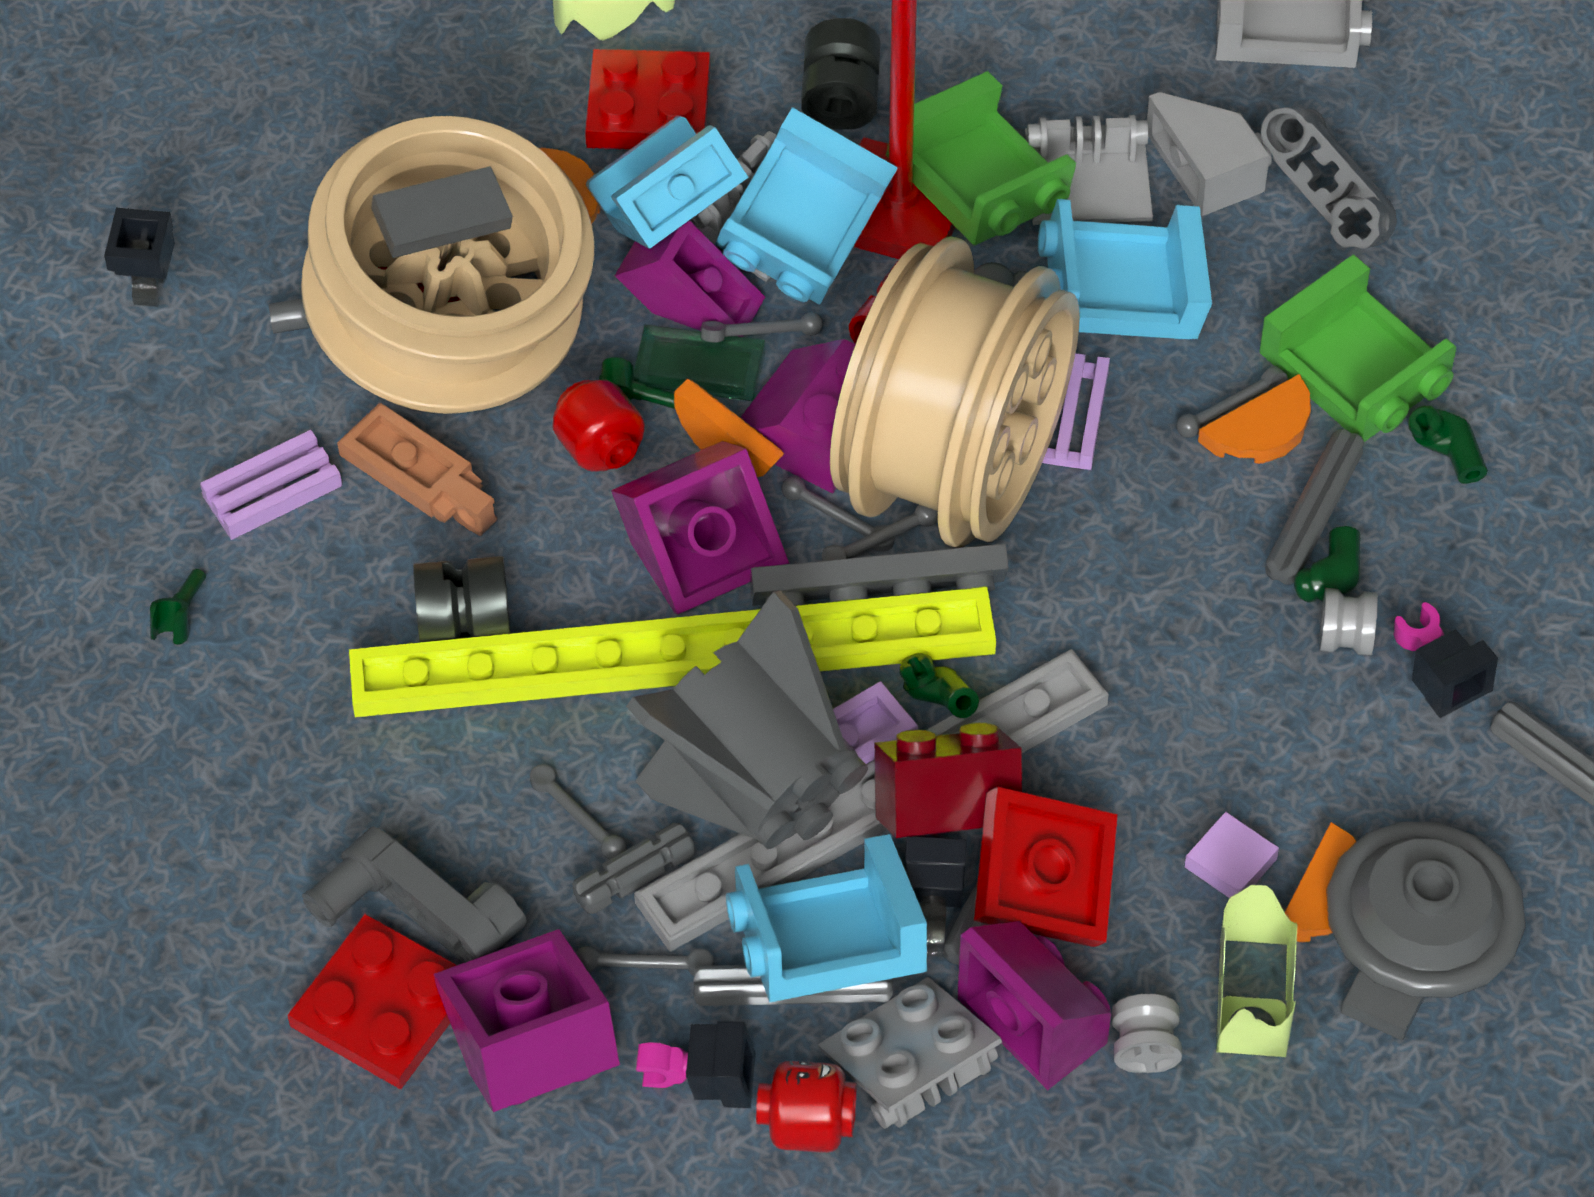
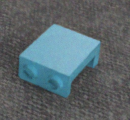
M792 107L781 125L776 139L734 211L723 225L715 245L724 250L723 255L733 265L749 272L758 269L777 280V287L789 297L801 302H807L810 299L820 305L898 167Z
M676 116L588 179L586 186L617 232L650 249L749 177L716 127L708 125L696 134L685 117Z
M1057 199L1050 220H1043L1040 224L1038 252L1040 257H1047L1048 268L1056 272L1061 290L1073 293L1078 299L1080 312L1079 332L1198 339L1212 305L1200 207L1176 205L1168 227L1073 221L1071 201Z
M890 834L864 839V869L758 889L749 864L735 866L736 891L726 893L728 918L734 933L743 931L745 937L742 939V948L748 975L750 978L760 976L769 1002L927 972V922Z

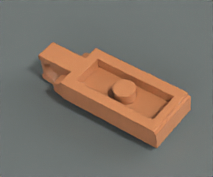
M379 403L337 442L341 457L431 518L434 516L437 520L446 523L453 516L458 523L479 536L497 521L493 508L494 498L480 490L483 487L481 484L482 480L473 473L471 463L382 403Z

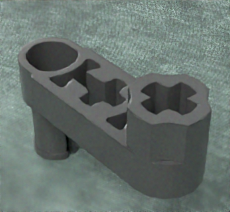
M1297 106L1278 108L1270 112L1262 123V141L1273 154V160L1332 226L1330 233L1335 242L1343 248L1354 246L1366 249L1387 241L1395 231L1397 223L1396 211L1393 205L1330 134L1322 114L1313 109H1304ZM1298 121L1303 126L1304 132L1302 137L1297 132ZM1316 140L1321 144V148L1313 151L1311 154L1320 164L1325 166L1336 163L1339 168L1334 175V179L1338 183L1336 189L1331 185L1322 188L1318 187L1315 181L1319 179L1321 173L1311 160L1302 161L1299 166L1294 161L1296 157L1303 155L1312 146L1318 144ZM1368 210L1372 219L1366 225L1372 230L1359 233L1354 223L1360 218L1354 212Z
M374 826L370 827L342 852L341 857L343 861L312 889L302 894L303 902L310 913L323 925L332 927L336 920L369 890L372 892L379 891L463 963L499 951L527 924L525 914L517 906L512 896L498 884L484 882L466 899L398 841L393 840L384 831Z

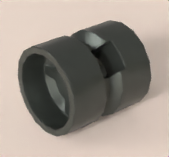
M833 18L821 21L810 29L805 38V73L803 74L801 110L805 115L830 129L852 130L861 128L871 122L877 113V76L879 75L880 38L874 29L863 22L849 18Z
M503 556L468 559L463 569H455L450 561L413 564L420 642L458 639L461 633L468 632L471 637L510 634Z

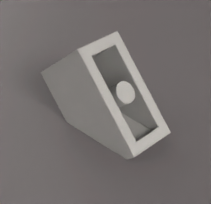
M1162 92L1149 96L1147 113L1148 137L1194 206L1200 207L1201 216L1265 192L1268 166L1272 163L1271 152L1262 141L1261 134L1252 131L1241 113Z

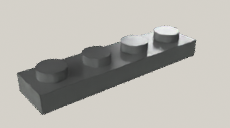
M1006 544L751 568L750 574L752 606L764 605L775 591H782L795 606L805 605L804 601L830 598V602L868 599V595L893 592V596L931 593L933 588L956 586L957 590L988 587V592L995 590L994 583L1004 582L1009 569Z

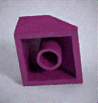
M846 339L791 350L740 417L782 450L784 455L775 464L776 466L832 494L837 489L832 481L830 470L833 425L844 378L856 345Z
M721 441L611 490L633 548L677 615L749 583L751 568L789 564L746 448Z
M1020 921L970 927L961 934L957 999L1001 1038V1044L1047 1090L1108 1043L1111 1020L1108 1001L1094 984L1088 981L1081 983L1065 967L1060 952L1046 937L1038 936L1036 938Z
M559 929L434 974L438 992L469 1074L493 1112L512 1105L522 1104L530 1098L574 1082L586 1080L595 1074L620 1065L609 1002Z

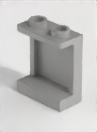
M1218 0L1216 60L1356 68L1359 45L1370 46L1372 11L1362 10V1L1370 2V0Z

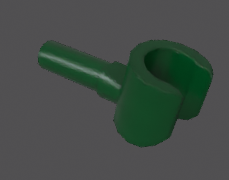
M610 357L602 362V374L599 376V380H608L618 385L630 401L632 399L645 400L675 409L674 393L648 386L643 382L633 381V365L630 361L619 357Z
M193 569L179 591L172 598H161L151 603V640H155L157 635L163 632H173V643L176 645L183 644L188 640L189 606L192 598L206 579V575L202 570Z

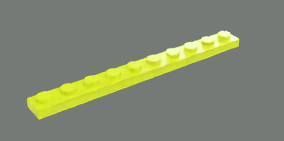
M988 587L796 606L819 671L901 664L906 658L917 653L927 654L932 660L992 655L996 652V636ZM760 609L349 649L355 717L676 686L695 666L705 675L713 667L721 663L714 652L725 645L738 641Z

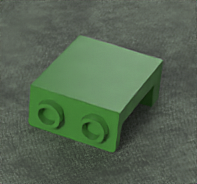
M988 71L914 104L912 183L973 246L996 235L1004 236L1012 232L1018 225L1043 213H1052L1057 199L1069 198L1076 162L1068 154L1048 163L997 112L1002 85ZM888 143V148H887V153H886V156H887L888 158H889V143Z
M1353 254L1264 317L1259 353L1272 365L1281 368L1287 374L1288 379L1300 374L1310 392V398L1350 433H1358L1365 442L1380 430L1383 433L1391 432L1404 420L1410 408L1424 398L1428 401L1436 399L1448 388L1454 376L1452 367L1456 346L1446 338L1431 348L1367 292L1370 268Z

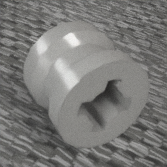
M1325 588L1320 624V652L1333 653L1339 647L1353 648L1358 655H1372L1377 619V592L1364 591L1358 597L1344 596L1339 589Z
M1138 994L1119 1000L1112 1007V1026L1120 1034V1038L1114 1043V1062L1119 1068L1133 1073L1163 1072L1181 1062V1041L1174 1035V1029L1179 1025L1180 1020L1179 1006L1175 1000L1157 994Z

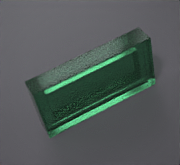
M644 325L633 372L634 381L643 382L648 386L658 389L675 391L688 378L715 397L753 401L755 399L765 357V340L729 336L725 337L721 342H707L701 339L700 331Z

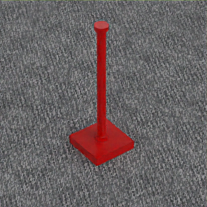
M892 0L889 158L886 156L887 143L863 137L859 145L898 168L853 247L899 260L914 245L922 243L934 247L942 239L952 237L955 226L912 183L917 0Z

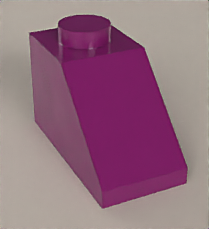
M690 220L650 249L635 241L614 275L653 314L701 331V324L706 321H717L724 325L751 323L765 299V296ZM744 335L725 337L724 340L737 343L741 341Z

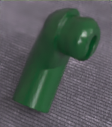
M1421 406L1412 412L1409 417L1408 426L1415 441L1427 449L1449 457L1460 483L1477 482L1487 475L1488 470L1470 424L1465 419L1432 406Z
M1341 526L1332 529L1329 533L1328 556L1313 562L1311 568L1300 569L1294 578V587L1300 599L1307 603L1318 599L1323 602L1325 588L1339 589L1342 594L1348 593L1355 588L1360 575L1361 534L1356 528Z
M923 653L913 654L901 663L899 673L905 681L903 689L913 699L945 706L952 715L963 719L970 717L978 709L979 697L977 693L954 669L934 667L932 658Z

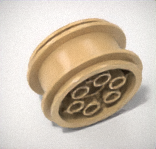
M455 116L425 117L396 124L366 137L348 149L332 165L318 186L312 201L308 220V249L302 268L301 292L307 321L322 350L346 376L359 386L389 402L413 410L444 414L472 412L505 404L528 393L545 381L564 360L575 340L581 320L583 296L591 277L594 262L592 223L584 201L569 177L542 150L520 135L489 122ZM491 166L513 215L511 229L392 258L371 209L373 195ZM378 267H388V268H387L386 270H381V269H379ZM534 271L538 280L511 277ZM416 283H422V284H423V286H424V292H423V293H422V291L418 288V286H417ZM458 296L461 299L455 302H448L450 297Z
M957 237L944 238L934 247L919 243L911 247L900 258L883 283L864 322L844 378L833 425L830 449L832 481L838 490L849 493L851 504L858 514L876 517L888 509L897 497L938 511V528L941 539L945 544L955 548L964 547L975 538L992 542L1006 530L1022 506L1046 455L1067 393L1077 349L1080 321L1078 299L1073 293L1061 290L1056 272L1044 266L1035 267L1027 272L1015 287L974 274L971 249L967 242Z

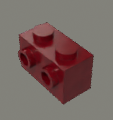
M966 724L959 728V733L938 736L926 730H908L898 733L896 740L874 743L876 819L895 838L983 828L987 792L996 787L1022 792V747L999 729L998 726L993 724Z

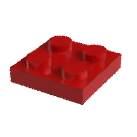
M593 49L585 128L586 148L632 149L676 116L685 117L696 134L706 128L710 81V52Z
M996 787L987 792L974 921L990 925L1020 921L1035 935L1090 947H1097L1106 943L1118 814L1001 787Z
M364 914L288 1013L289 1025L401 1090L450 1025L435 983L434 974L457 965Z

